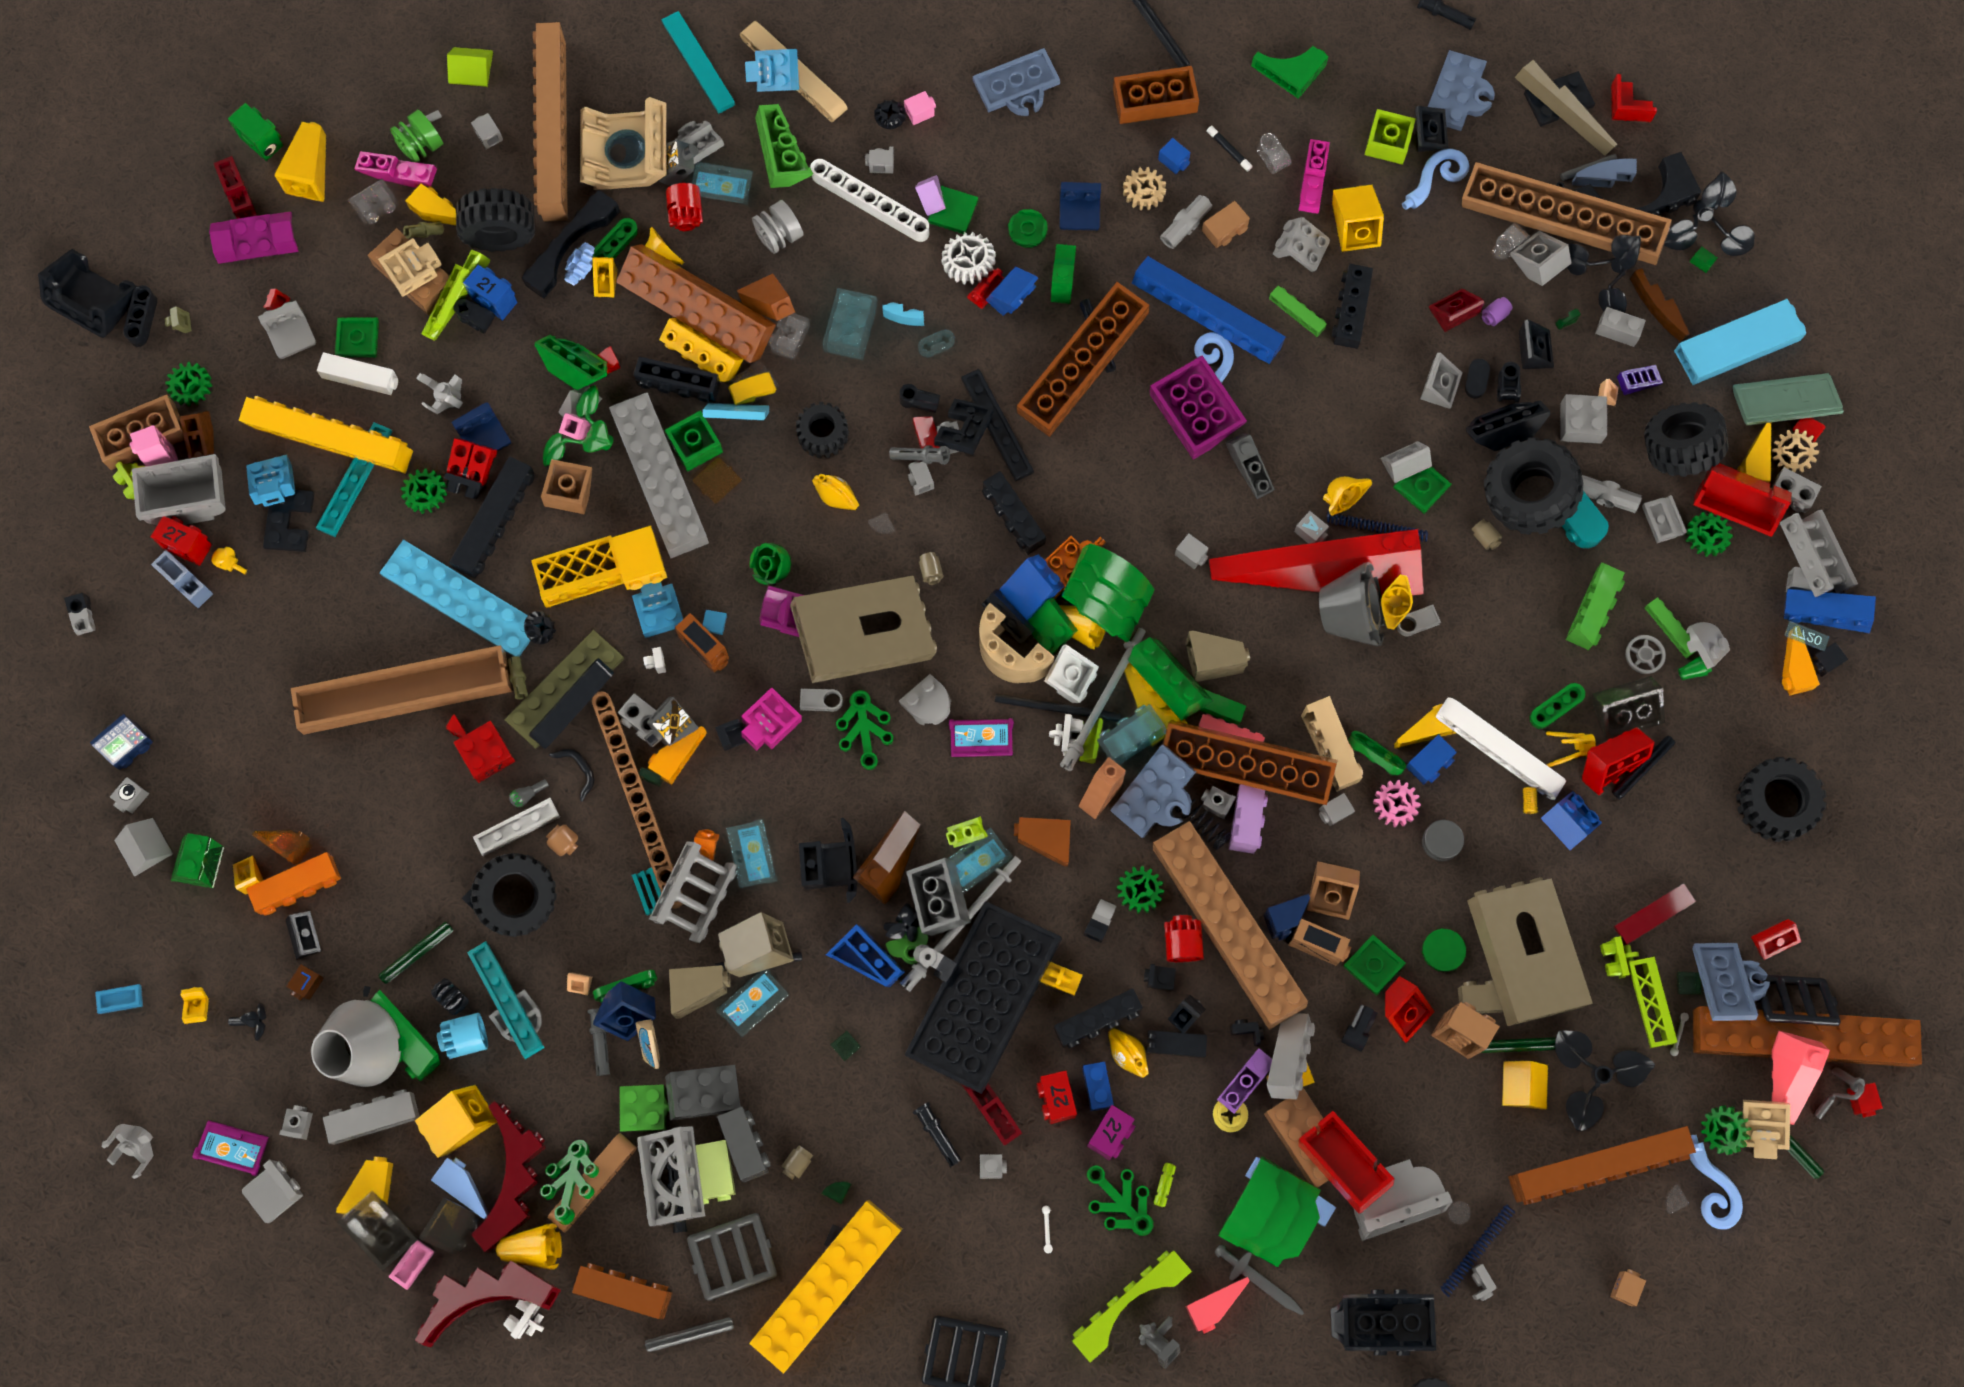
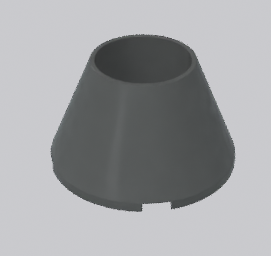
M1370 562L1359 565L1322 587L1319 593V608L1322 624L1327 634L1372 646H1381L1384 634H1380V626H1385L1381 608L1382 595L1378 577L1373 578L1371 571L1374 570V567Z

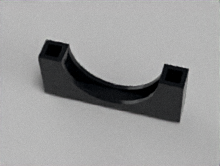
M1682 152L1664 157L1658 168L1662 177L1660 196L1652 203L1634 209L1660 216L1663 212L1672 213L1680 206L1686 205L1688 207L1697 202L1702 192ZM1591 184L1572 190L1603 199Z

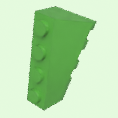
M779 104L759 105L755 119L770 188L790 187L812 176L813 172L808 167L805 161L806 158L803 152L800 151L795 136L791 134L789 124Z
M1601 562L1594 573L1565 640L1587 650L1593 645L1596 646L1601 638V634H1599L1600 628H1604L1609 619L1607 612L1609 609H1613L1617 598H1614L1617 591H1621L1625 583L1622 580L1625 572Z

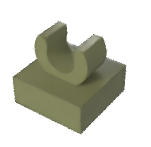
M177 306L171 308L170 316L164 319L165 326L172 325V330L176 329L183 333L191 332L189 312Z

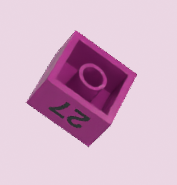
M1111 1105L1087 1147L1109 1161L1112 1156L1117 1158L1124 1147L1121 1141L1123 1138L1128 1139L1136 1127L1132 1124L1135 1119Z

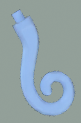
M1443 149L1434 153L1424 165L1418 187L1406 195V201L1402 203L1405 210L1410 207L1415 209L1426 200L1430 193L1434 169L1437 164L1444 160L1451 159L1456 161L1460 169L1457 173L1450 172L1451 162L1446 161L1440 167L1441 176L1450 182L1461 181L1469 172V161L1466 155L1455 149Z
M1209 332L1200 336L1196 341L1194 347L1195 356L1198 358L1203 355L1208 364L1215 363L1220 357L1219 349L1214 348L1212 354L1207 355L1203 352V348L1208 343L1217 344L1222 349L1223 361L1215 374L1222 383L1233 365V349L1227 339L1215 332Z
M1697 1134L1691 1135L1696 1153L1689 1154L1691 1162L1700 1172L1719 1184L1725 1190L1730 1200L1729 1214L1719 1218L1712 1214L1711 1205L1717 1203L1720 1208L1725 1209L1728 1207L1726 1198L1719 1193L1707 1195L1701 1203L1702 1216L1714 1228L1730 1229L1741 1218L1743 1204L1740 1192L1731 1179L1709 1161L1704 1143L1698 1142Z

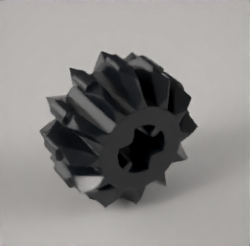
M443 978L431 990L433 997L452 1015H457L469 1003L468 998L459 988L446 978Z

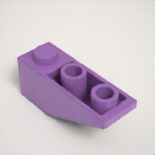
M1258 1048L1217 1100L1235 1114L1270 1071L1272 1059Z

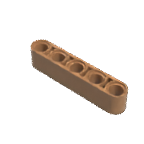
M619 1133L593 1162L599 1167L598 1175L594 1178L588 1177L585 1173L582 1175L585 1181L594 1188V1195L590 1199L583 1198L579 1194V1187L575 1183L570 1208L575 1212L573 1221L568 1225H562L555 1219V1209L561 1205L562 1199L547 1218L563 1232H566L572 1226L571 1224H574L586 1210L585 1206L588 1207L601 1192L600 1189H604L616 1175V1172L633 1155L637 1147L623 1134Z

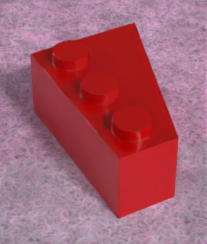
M1636 727L1630 731H1625L1613 739H1608L1598 746H1593L1587 753L1582 781L1599 796L1604 792L1603 788L1610 782L1615 784L1619 781L1618 776L1625 771L1632 772L1651 758L1655 742Z

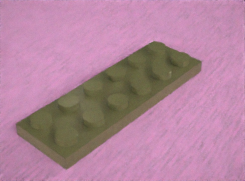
M593 630L513 710L505 721L536 749L539 744L529 736V733L587 668L599 658L614 670L624 660V657Z

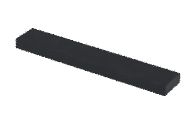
M980 369L962 376L961 380L973 403L994 407V413L987 429L1015 482L1033 474L1034 470Z

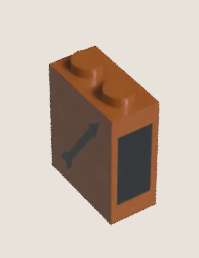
M689 613L675 627L679 639L714 673L717 670L724 669L729 659L726 648Z

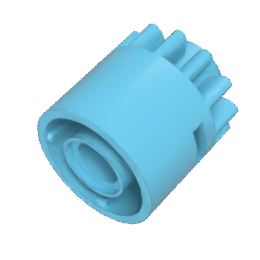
M480 1013L441 1022V1031L437 1033V1041L441 1052L446 1051L449 1059L488 1049L487 1034Z

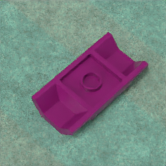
M291 211L210 223L209 234L212 250L218 264L299 252L294 239Z
M768 586L762 603L759 619L760 625L799 637L790 604L794 597L804 595Z

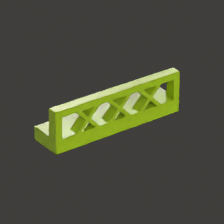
M1655 957L1628 962L1650 1048L1677 1043ZM1642 964L1645 978L1636 974V965ZM1644 984L1649 988L1650 1000L1642 996L1641 989ZM1650 1006L1654 1007L1657 1018L1656 1022L1647 1015V1010ZM1656 1027L1660 1029L1662 1037L1660 1042L1654 1041L1653 1032Z

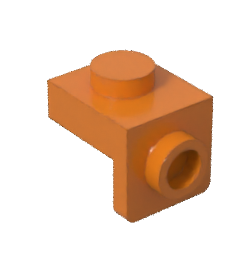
M708 829L698 831L694 837V842L701 845L700 854L714 861L719 834H715L714 831Z

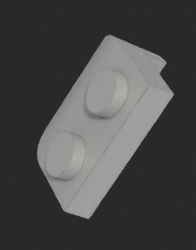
M695 121L685 124L678 130L679 136L675 139L697 147L698 155L693 157L694 164L724 146L722 138L712 129L711 124L707 121H703L700 124H696Z
M1700 622L1687 628L1686 633L1690 634V641L1687 642L1690 653L1699 652L1707 669L1716 666L1730 651L1727 639L1723 637L1721 631L1715 625Z
M931 674L899 700L902 707L921 725L929 723L937 725L950 714L951 699L945 687Z
M524 989L517 994V997L534 1029L538 1032L542 1024V1014L539 1007ZM496 1010L489 1018L504 1038L515 1042L499 1011Z

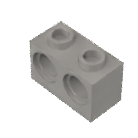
M1785 467L1777 474L1771 488L1774 485L1782 488L1781 484L1785 485L1788 489L1787 491L1792 492L1791 508L1796 512L1804 513L1812 507L1822 487ZM1800 494H1803L1806 497V500L1802 499L1800 497Z
M633 694L618 711L621 718L620 722L628 729L631 726L636 729V735L644 741V737L653 731L646 730L645 726L656 710L636 694ZM632 710H639V714L636 717H629V713Z

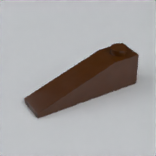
M903 811L853 876L857 882L884 905L899 888L920 828V824L905 811Z

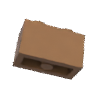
M1234 201L1203 222L1202 232L1216 248L1221 245L1226 246L1231 242L1232 237L1236 234L1241 235L1248 229L1250 218Z

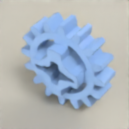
M585 242L578 249L575 248L574 252L569 256L565 268L567 270L564 279L566 282L574 286L590 272L595 249L592 245Z

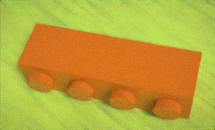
M326 852L246 888L255 912L267 916L276 912V908L282 905L286 907L296 903V899L302 896L310 897L316 894V890L322 887L330 888L336 885V881L340 880L341 876L332 855Z

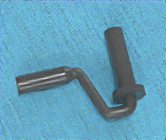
M1834 1067L1832 1073L1848 1083L1851 1090L1856 1093L1854 1095L1840 1092L1831 1093L1824 1099L1813 1115L1821 1120L1835 1102V1097L1850 1100L1859 1099L1864 1092V1079L1860 1077L1854 1078L1841 1068Z

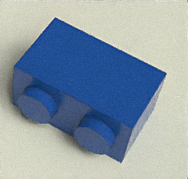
M1438 734L1407 764L1406 768L1423 785L1428 781L1433 783L1440 776L1438 771L1442 767L1447 769L1455 761L1452 757L1457 752Z
M1105 1062L1084 1065L1082 1070L1091 1112L1108 1109L1111 1105L1114 1106Z

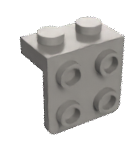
M1304 217L1289 220L1284 225V231L1275 244L1276 248L1273 255L1277 258L1290 255L1309 271H1316L1330 243L1329 237Z
M297 301L287 302L282 307L268 310L263 315L258 316L260 323L267 331L279 359L289 357L316 344L311 328Z
M268 1160L263 1165L266 1170L242 1189L243 1195L265 1223H271L304 1196L299 1190L301 1187L294 1178H290L286 1173L288 1170L281 1161Z

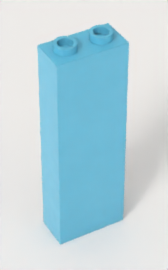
M1785 299L1678 344L1674 351L1692 385H1695L1801 341L1806 335L1805 325L1797 317L1795 307L1790 304L1788 299Z

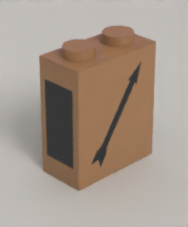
M1304 919L1300 920L1288 944L1335 966L1340 961L1344 962L1351 950V947L1348 946L1350 939Z

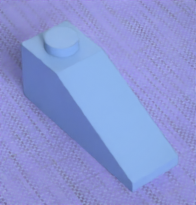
M456 1157L454 1160L447 1158L431 1181L480 1217L486 1219L489 1212L470 1173L464 1169L466 1164Z

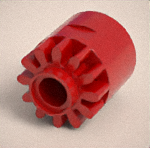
M678 183L666 189L670 227L674 226L675 229L680 231H691L695 229V226L699 227L703 223L700 188L691 183Z
M1178 915L1172 917L1173 921L1165 922L1167 962H1194L1204 959L1201 920H1192L1191 915Z

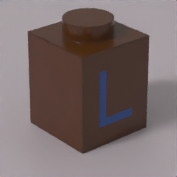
M300 964L286 987L292 990L290 994L295 998L302 1000L304 997L310 1000L324 977Z

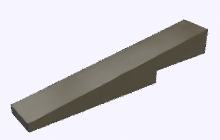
M1534 60L1524 66L1515 76L1522 85L1603 155L1606 156L1617 145L1565 85L1559 89Z

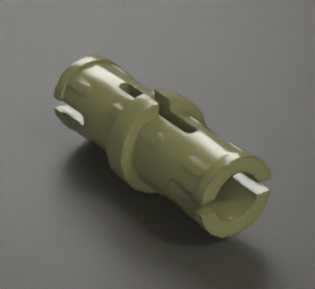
M439 221L433 223L420 222L417 225H406L403 228V234L407 239L414 237L428 238L430 235H441L444 232L443 224Z
M514 656L511 657L512 662L510 658L507 660L510 670L509 680L513 684L515 699L521 700L524 699V696L525 698L528 697L525 683L526 674L522 669L521 658Z

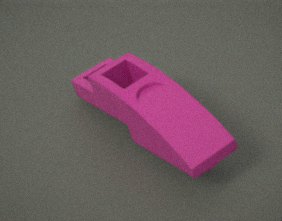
M1310 139L1300 194L1299 211L1319 213L1330 142Z
M360 151L354 168L365 175L417 188L421 183L424 186H431L437 168L431 164L398 160L396 156Z

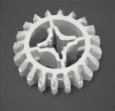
M964 232L962 237L957 234L956 240L950 238V244H945V250L942 251V265L950 279L954 278L956 282L962 280L964 285L967 281H970L973 285L974 280L977 279L981 282L982 276L987 278L988 272L993 270V266L996 263V254L992 243H989L987 238L983 239L981 233L975 236L974 232L968 236Z

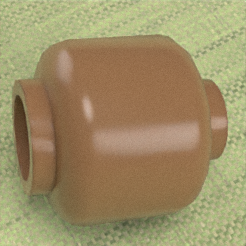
M557 824L546 836L548 838L547 846L558 856H563L566 853L570 856L578 847L576 844L578 835L567 825L559 826Z

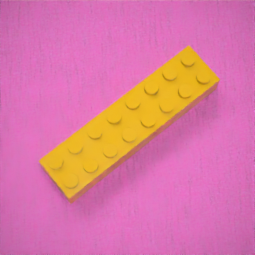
M255 396L254 399L246 397L239 418L240 422L254 429L347 457H356L358 460L371 462L374 465L404 474L407 472L413 450L407 447L408 444L393 436L388 438L382 436L379 432L373 430L368 432L352 424L348 426L336 419H331L330 421L319 414L312 413L310 415L305 413L304 410L295 407L291 409L278 402L271 403L258 396Z
M867 1200L749 1344L784 1374L903 1228L874 1203Z

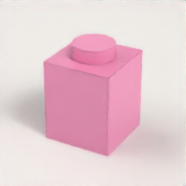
M926 91L904 100L905 111L913 125L934 116L936 104L932 97H928Z
M565 413L559 433L577 440H584L591 424L586 418Z

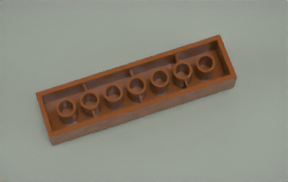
M643 244L631 246L616 283L749 363L760 360L776 326L772 321Z
M1116 282L1019 402L1017 413L1050 437L1149 314V304Z
M1170 720L1164 739V745L1192 767L1197 774L1327 805L1338 762L1336 759Z
M1688 1126L1508 1176L1516 1203L1523 1201L1524 1205L1542 1201L1541 1196L1543 1195L1545 1199L1563 1195L1562 1190H1565L1567 1194L1585 1189L1583 1184H1586L1588 1188L1606 1183L1605 1178L1609 1182L1627 1177L1626 1172L1629 1173V1176L1648 1171L1647 1166L1650 1167V1170L1670 1165L1668 1160H1670L1671 1164L1691 1159L1689 1154L1696 1153Z

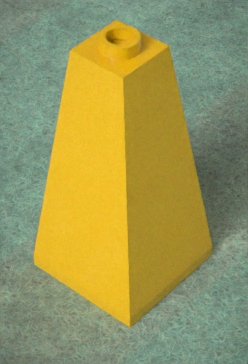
M315 122L301 123L275 173V177L285 194L324 202L326 134L323 128Z

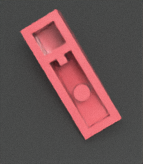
M1248 1277L1185 1306L1197 1332L1202 1330L1205 1334L1216 1328L1214 1324L1222 1319L1249 1283Z

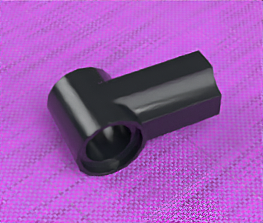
M905 384L901 387L899 402L903 407H914L936 413L940 395L917 389L912 384ZM912 394L914 397L911 399H907L904 397V395Z
M1360 1005L1341 1042L1362 1052L1369 1038L1368 1033L1378 1013L1370 1007Z

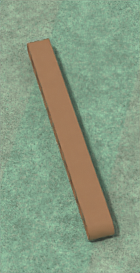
M598 692L592 698V705L662 893L667 883L662 882V876L665 873H671L674 866L614 703L609 694ZM601 700H608L605 707H598V703ZM608 719H615L612 726H605V722ZM615 738H622V742L619 745H612V741ZM622 757H629V761L625 765H620L619 760ZM628 777H636V781L633 784H626ZM642 795L643 800L641 803H633L635 796ZM643 815H650V820L647 823L640 822ZM657 834L658 837L655 842H647L649 835ZM657 854H664L665 858L662 862L657 863L654 861ZM676 901L674 902L672 908H679L683 904Z

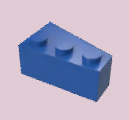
M858 924L826 954L828 957L839 961L886 987H891L905 973L872 936Z

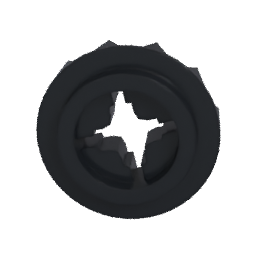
M894 99L891 101L884 100L874 110V117L879 126L885 129H895L905 121L906 112L901 102H896ZM892 108L894 114L888 120L887 112Z
M535 611L525 619V634L536 644H546L553 639V633L556 632L553 629L555 622L550 619V615H546L543 611ZM541 623L542 627H545V630H542L540 632V628L534 625H538Z

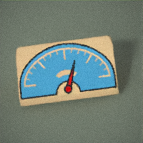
M651 1019L636 1022V1028L643 1059L646 1063L657 1069L660 1067V1054L653 1021Z

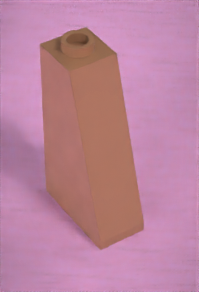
M1108 757L1095 773L1079 807L1096 819L1122 788L1126 770Z

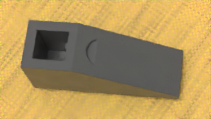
M1242 433L1225 442L1234 463L1256 499L1275 490L1251 435Z

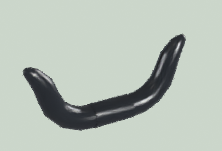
M564 749L550 753L549 756L552 758H573L585 774L587 780L580 794L582 802L593 788L595 780L590 766L582 755L575 750Z

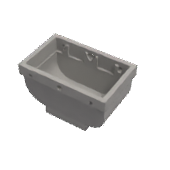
M216 454L132 469L136 517L140 521L144 520L149 524L158 525L163 516L170 519L174 516L183 521V525L214 520V516L222 514L226 510L222 469Z
M1409 1159L1386 1167L1385 1169L1395 1178L1394 1185L1361 1214L1355 1209L1354 1214L1359 1225V1235L1361 1240L1364 1241L1441 1214L1452 1204V1199L1449 1192H1445L1440 1178L1433 1170L1427 1167L1413 1168Z

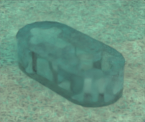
M945 329L921 339L918 343L920 355L929 358L952 348L955 342L954 334L952 331ZM942 337L949 338V343L942 341ZM924 344L931 346V350L927 351V349H924Z

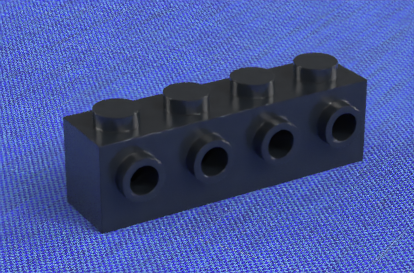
M1349 263L1347 271L1343 270L1341 282L1345 284L1344 289L1340 288L1338 295L1341 306L1337 307L1335 312V319H1338V323L1333 326L1331 337H1335L1334 345L1355 349L1359 347L1373 268Z
M644 357L638 358L634 371L635 381L641 388L650 389L651 387L667 394L673 392L684 398L695 397L702 402H715L721 384L718 374Z
M1001 471L984 480L982 490L984 497L992 502L995 513L1005 521L1006 529L1017 538L1016 543L1020 549H1024L1029 555L1045 545L1046 536Z
M1132 988L1054 1025V1031L1062 1047L1068 1046L1071 1049L1081 1044L1080 1040L1086 1037L1089 1040L1101 1034L1100 1031L1105 1028L1111 1030L1121 1025L1120 1021L1126 1018L1128 1021L1140 1016L1139 1012L1142 1011L1143 1007Z

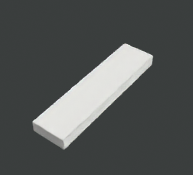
M548 798L473 836V839L481 855L485 856L560 818L551 798Z

